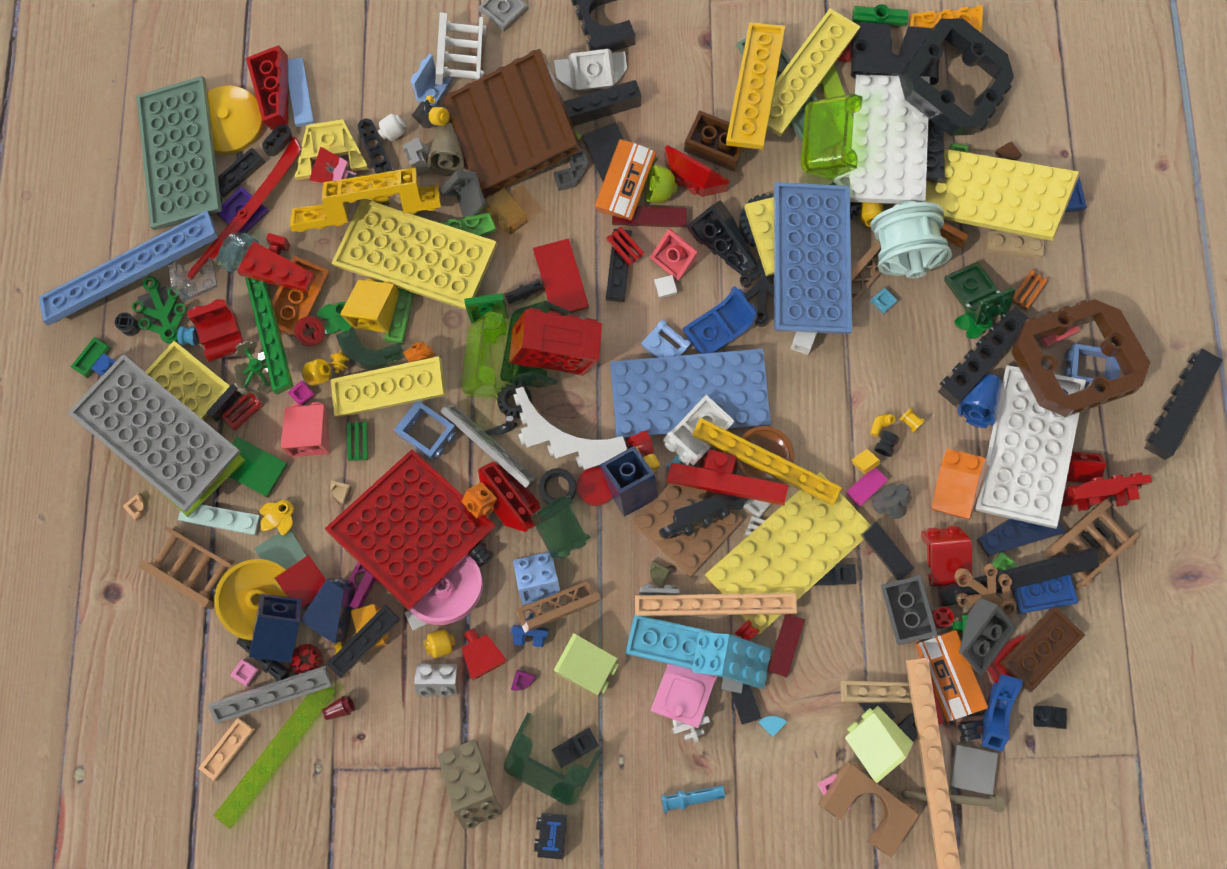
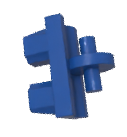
M530 613L529 619L525 618V620L533 619L534 613ZM513 625L511 627V634H513L514 645H525L526 635L533 636V646L543 647L546 637L549 635V629L537 628L525 633L522 626Z

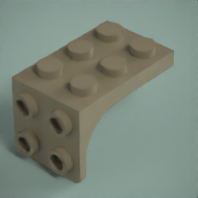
M476 739L437 754L453 812L463 828H474L479 823L493 820L502 814V809L492 789Z

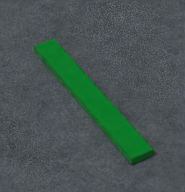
M245 277L273 393L278 395L294 387L270 291L267 282Z

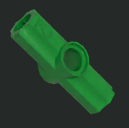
M879 4L876 7L854 6L852 22L854 23L864 22L906 27L908 20V10L891 9L884 4Z

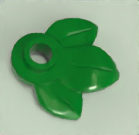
M339 302L336 305L327 304L317 312L318 317L326 320L324 325L325 334H334L339 330L346 334L352 328L340 314L346 302Z
M965 309V314L959 316L954 321V324L959 329L967 330L966 337L969 339L980 337L983 331L990 329L993 324V319H991L985 325L981 323L975 325Z

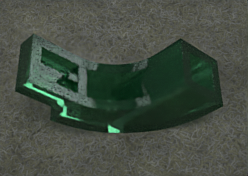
M355 329L336 335L341 349L349 360L356 366L372 371L389 367L388 361H398L402 356H405L401 343L380 350H369L361 345Z

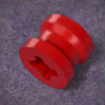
M940 607L932 612L936 628L948 627L954 621V614L947 607Z
M748 620L735 634L744 640L751 641L760 630L754 628L752 622Z

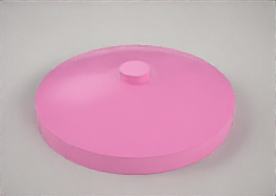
M467 555L410 612L422 622L432 625L451 624L467 616L478 604L483 591V578L476 562Z

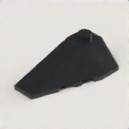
M721 200L711 205L686 225L697 242L701 245L704 244L711 250L710 252L724 259L725 263L740 275L747 274L757 266L732 214Z

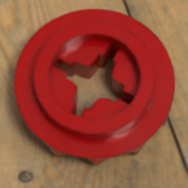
M307 316L301 318L296 323L294 332L296 339L301 345L313 347L320 344L324 339L325 328L319 319ZM306 327L309 329L316 328L311 333L312 337L310 335H303L307 331Z
M303 644L294 649L290 667L295 674L298 675L321 667L322 654L317 647L311 644ZM300 655L305 657L309 655L310 657L308 658V660L312 665H302V659Z

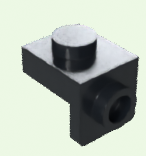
M1034 706V727L1067 729V708Z

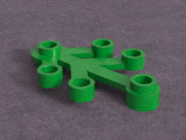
M150 276L143 281V287L150 292L156 310L146 307L140 301H135L132 304V309L138 314L143 313L160 320L163 327L152 324L147 318H141L138 325L142 330H150L160 334L162 341L167 344H171L173 341L177 342L179 324L188 311L187 307L181 303L174 307L177 299L181 297V291L177 287L169 288V298L164 306L158 292L161 286L160 282L155 277ZM150 281H153V284L151 286H148V283ZM176 290L177 294L172 296V292ZM141 305V309L136 310V307ZM174 307L176 314L170 324L168 317ZM184 307L182 312H178L179 308ZM147 321V326L143 327V323ZM172 331V335L167 337V333Z

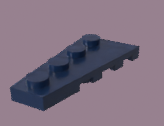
M1010 519L978 538L977 542L988 557L1066 533L1059 521L1055 529Z

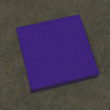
M241 186L222 205V211L216 214L229 224L236 217L238 211L251 199L252 195ZM261 204L238 233L242 237L245 236L269 210Z

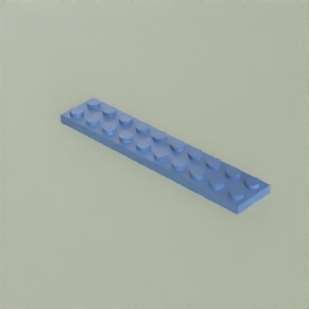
M206 210L40 296L39 302L43 322L47 326L58 322L62 318L76 313L78 310L93 304L95 301L110 295L116 290L126 287L147 274L178 260L180 257L194 252L207 243L213 242L218 238L210 213Z

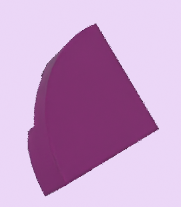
M516 670L511 690L520 691L528 688L535 681L536 675Z

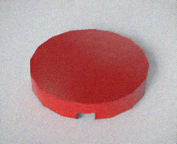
M601 467L589 468L579 476L577 492L585 503L591 506H601L611 500L612 494Z

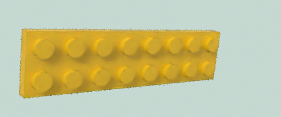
M749 22L726 145L764 149L785 26Z

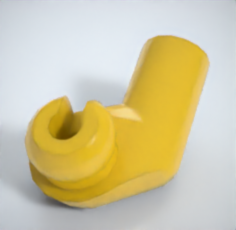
M889 413L877 416L874 419L870 435L879 437L882 428L895 423V416Z

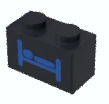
M541 813V817H537L536 830H540L539 839H535L534 852H538L537 857L563 860L567 815Z

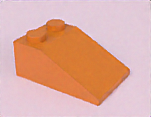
M947 448L940 467L931 509L970 520L989 467L986 458Z

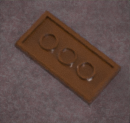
M1053 606L999 664L1014 678L1021 679L1022 686L1031 693L1077 645L1085 634L1056 606Z

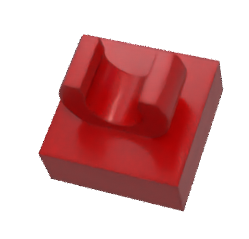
M268 233L266 240L270 245L269 250L278 255L281 254V250H289L290 243L285 237Z

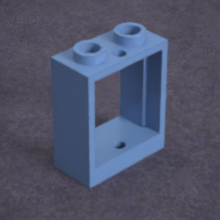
M1074 344L1071 348L1067 349L1065 354L1067 367L1064 370L1063 376L1086 380L1084 388L1089 385L1093 378L1077 376L1079 354L1106 358L1104 378L1108 379V381L1119 378L1120 366L1115 357L1104 355L1100 347Z
M420 401L413 404L394 429L397 436L433 461L436 457L439 458L443 454L445 445L454 440L455 432L457 431L453 424ZM424 412L446 427V430L430 450L407 434Z

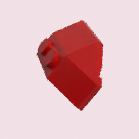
M666 145L664 153L666 165L673 173L675 183L678 186H683L693 195L701 197L728 191L730 180L722 177L716 171L688 155Z
M494 461L478 469L480 483L482 482L497 498L493 506L494 512L506 527L527 532L541 523L540 503L528 487L525 488L509 472Z

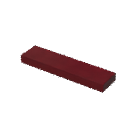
M637 206L632 220L612 216V225L686 228L687 208Z

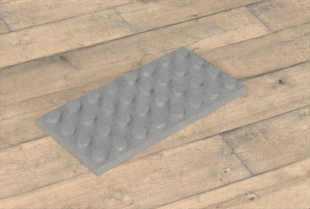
M124 354L68 412L70 416L186 513L241 453L240 450Z

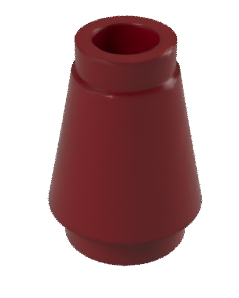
M342 696L322 709V713L326 720L351 715V712L355 711V706L350 696Z

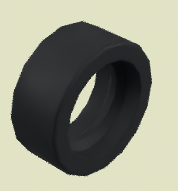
M561 468L551 469L541 477L539 483L540 495L548 505L563 507L574 499L577 491L576 481L567 470ZM553 477H563L569 483V492L561 499L552 498L547 493V483Z

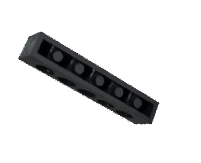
M1017 307L1000 317L1002 320L998 325L995 322L988 330L989 336L987 338L982 336L976 343L978 348L975 351L971 349L963 357L966 361L963 364L959 362L952 369L954 374L950 378L946 376L939 385L942 387L938 393L955 407L1016 341L1020 329L1025 324L1024 322L1029 319ZM1004 326H1008L1011 332L1007 331ZM992 339H996L999 345L994 344ZM980 352L985 353L987 358H983ZM968 365L973 366L975 372L970 371ZM956 379L962 380L963 385H959Z

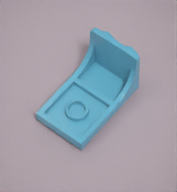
M701 632L698 635L692 671L697 674L722 677L755 688L764 689L771 649L730 634Z

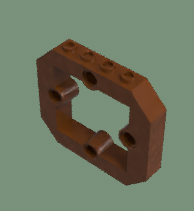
M1096 299L1090 301L1082 300L1075 306H1064L1057 312L1049 311L1039 318L1031 317L1027 319L1019 331L1011 352L1038 405L1064 417L1136 393L1143 386L1150 365L1148 357L1122 311ZM1095 321L1104 337V341L1100 345L1101 352L1108 357H1115L1125 376L1110 381L1104 377H1096L1084 390L1065 396L1054 375L1058 367L1057 360L1051 355H1043L1036 340L1053 334L1061 336L1071 328Z

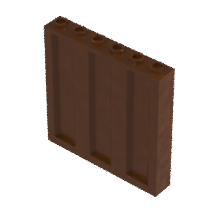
M540 48L530 51L522 58H517L512 63L499 67L496 71L483 75L480 79L468 83L463 88L452 91L443 97L469 171L476 172L484 198L582 151L547 58Z

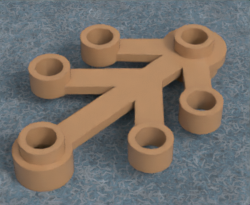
M987 564L983 569L987 576V587L973 579V576L967 569L960 568L955 572L954 578L959 586H970L980 593L970 596L966 593L958 594L956 601L961 607L972 604L970 608L972 609L979 598L997 604L1007 616L1015 613L1017 605L1015 600L1010 597L1012 580L1007 574H1002L998 577V582L1002 587V597L996 594V575L998 570L993 564Z

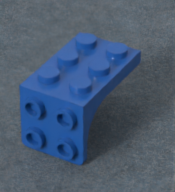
M734 286L731 288L730 294L720 304L683 327L682 331L699 354L716 353L754 328L758 312L753 304L748 303L743 290Z

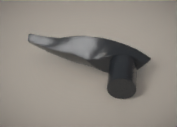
M509 415L506 417L505 424L484 432L488 435L508 433L518 423H515L513 416Z

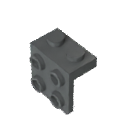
M458 170L439 189L441 196H457L463 219L467 216L476 215L485 206V199L482 195L476 172Z

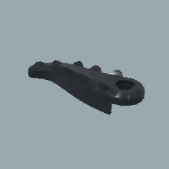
M721 494L674 510L673 520L675 523L660 529L658 532L660 537L666 540L682 534L691 536L695 529L700 527L706 529L715 520L725 519L726 516L731 514L732 510L742 509L745 502L749 499Z

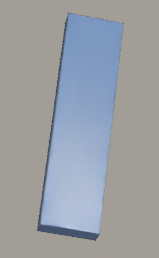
M302 57L288 60V84L296 127L315 124L304 60Z

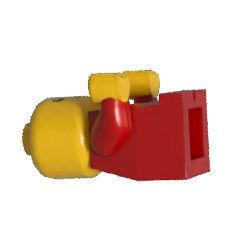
M648 431L630 436L626 441L627 448L635 446L651 470L656 474L660 468V463L656 455L653 454V444Z

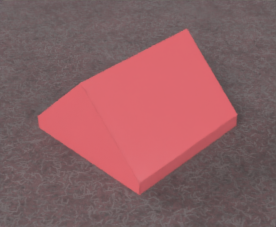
M669 228L650 258L679 281L697 262L698 251Z

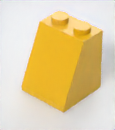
M372 279L358 280L341 311V316L353 329L389 333L399 290L389 281L380 283Z

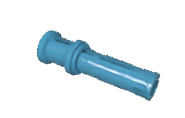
M723 785L686 793L678 791L677 794L661 795L665 814L670 810L679 808L685 810L690 805L725 799Z

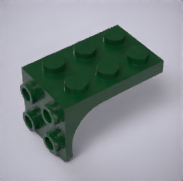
M979 262L946 275L944 278L945 283L975 325L982 322L987 323L993 317L1005 315L1010 310L1015 289L1011 287L1000 292Z

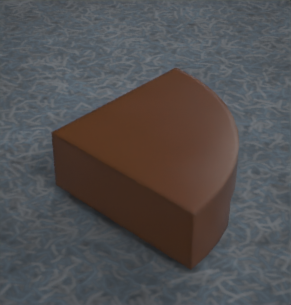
M1012 141L995 151L996 155L1000 158L1017 160L1022 156Z

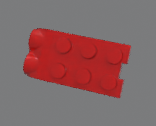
M1142 472L1130 474V477H1123L1121 474L1111 476V479L1105 480L1103 477H1096L1082 485L1069 486L1067 490H1064L1062 507L1077 505L1078 511L1089 510L1088 504H1100L1101 501L1113 495L1117 507L1127 506L1125 492H1127L1129 501L1139 500L1138 490L1143 485L1152 483L1151 474L1143 475Z

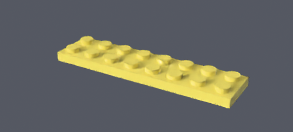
M831 8L828 10L776 80L768 130L780 137L783 135L860 29L859 25Z

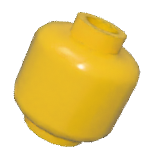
M861 203L860 221L862 224L871 227V221L877 215L884 212L883 204Z
M316 359L307 362L303 366L302 377L309 385H320L330 379L331 369L325 360Z
M445 629L429 633L424 640L426 652L433 658L451 654L452 646L455 645L453 634H449Z

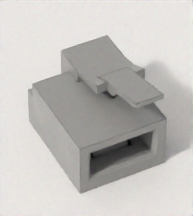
M417 137L411 142L402 145L412 168L416 167L418 176L431 171L428 168L424 153L429 155L431 149L427 144L422 143Z

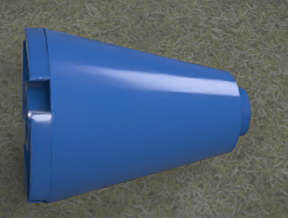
M995 374L985 375L959 404L957 409L959 416L962 417L963 415L967 419L966 422L975 427L987 428L988 425L993 426L997 418L1002 388L1001 379Z

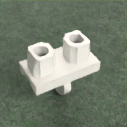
M703 714L700 725L710 722L709 717H705V714ZM672 719L674 734L690 729L689 733L683 734L684 739L693 738L694 743L699 742L697 736L704 734L703 728L695 730L693 726Z

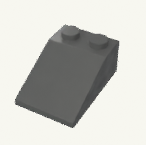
M979 598L968 613L959 653L982 676L1017 627L997 604Z

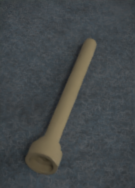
M907 790L902 792L904 799L927 801L926 792ZM949 794L950 802L954 804L986 806L989 809H993L994 812L1004 811L1005 800L1003 795L994 794L989 798Z

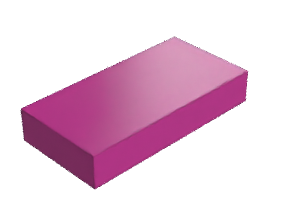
M875 467L852 486L846 494L860 507L888 479Z

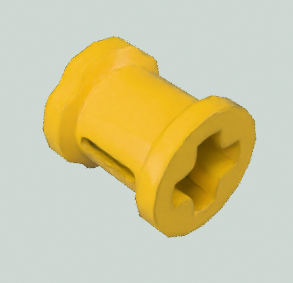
M912 407L899 419L904 421L911 428L912 432L925 421L924 418L921 419L913 412Z

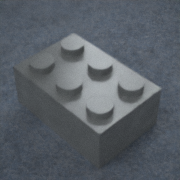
M921 575L881 585L898 646L938 636Z

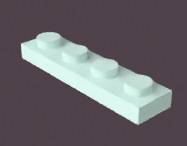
M200 505L189 517L180 511L178 520L256 536L261 516Z

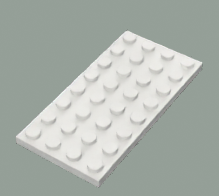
M856 75L849 182L850 202L895 204L904 201L925 202L928 117L905 100L899 76ZM922 77L930 84V77Z
M1006 365L997 418L993 425L986 457L989 467L977 499L975 511L1056 529L1079 413L1064 417L1040 407L1019 367ZM1054 374L1065 396L1084 390L1086 380Z

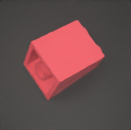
M319 402L311 403L310 406L293 404L291 407L285 408L281 448L290 457L330 454L328 409L324 404Z

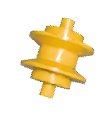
M339 350V353L330 355L334 360L329 363V366L335 370V373L348 369L345 362L349 361V358L343 354V351Z

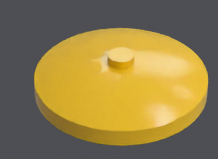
M220 86L207 91L215 154L230 155L250 147L260 136L264 125L255 96L237 86Z
M264 559L245 560L231 567L220 579L214 595V607L221 624L233 635L242 639L252 640L260 594L287 597L274 579V577L286 569L275 562Z

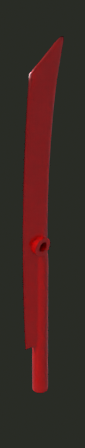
M296 137L292 138L278 163L247 204L238 211L236 217L186 274L187 278L193 280L209 259H215L275 188L302 151Z

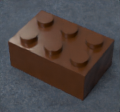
M699 110L685 140L684 152L735 171L745 147L726 145L730 122Z

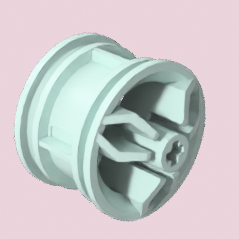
M904 201L880 213L871 221V230L874 232L875 239L879 240L881 244V251L878 254V269L881 273L891 276L906 275L908 278L915 279L925 276L928 273L927 271L935 269L950 260L952 257L951 248L948 247V241L941 237L940 229L944 225L942 206L930 202Z

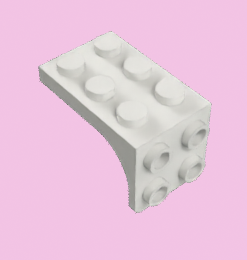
M707 395L663 440L666 448L680 455L679 459L685 465L694 466L711 447L691 436L700 418L725 430L735 422Z

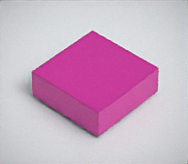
M303 380L288 392L298 404L303 406L316 396Z

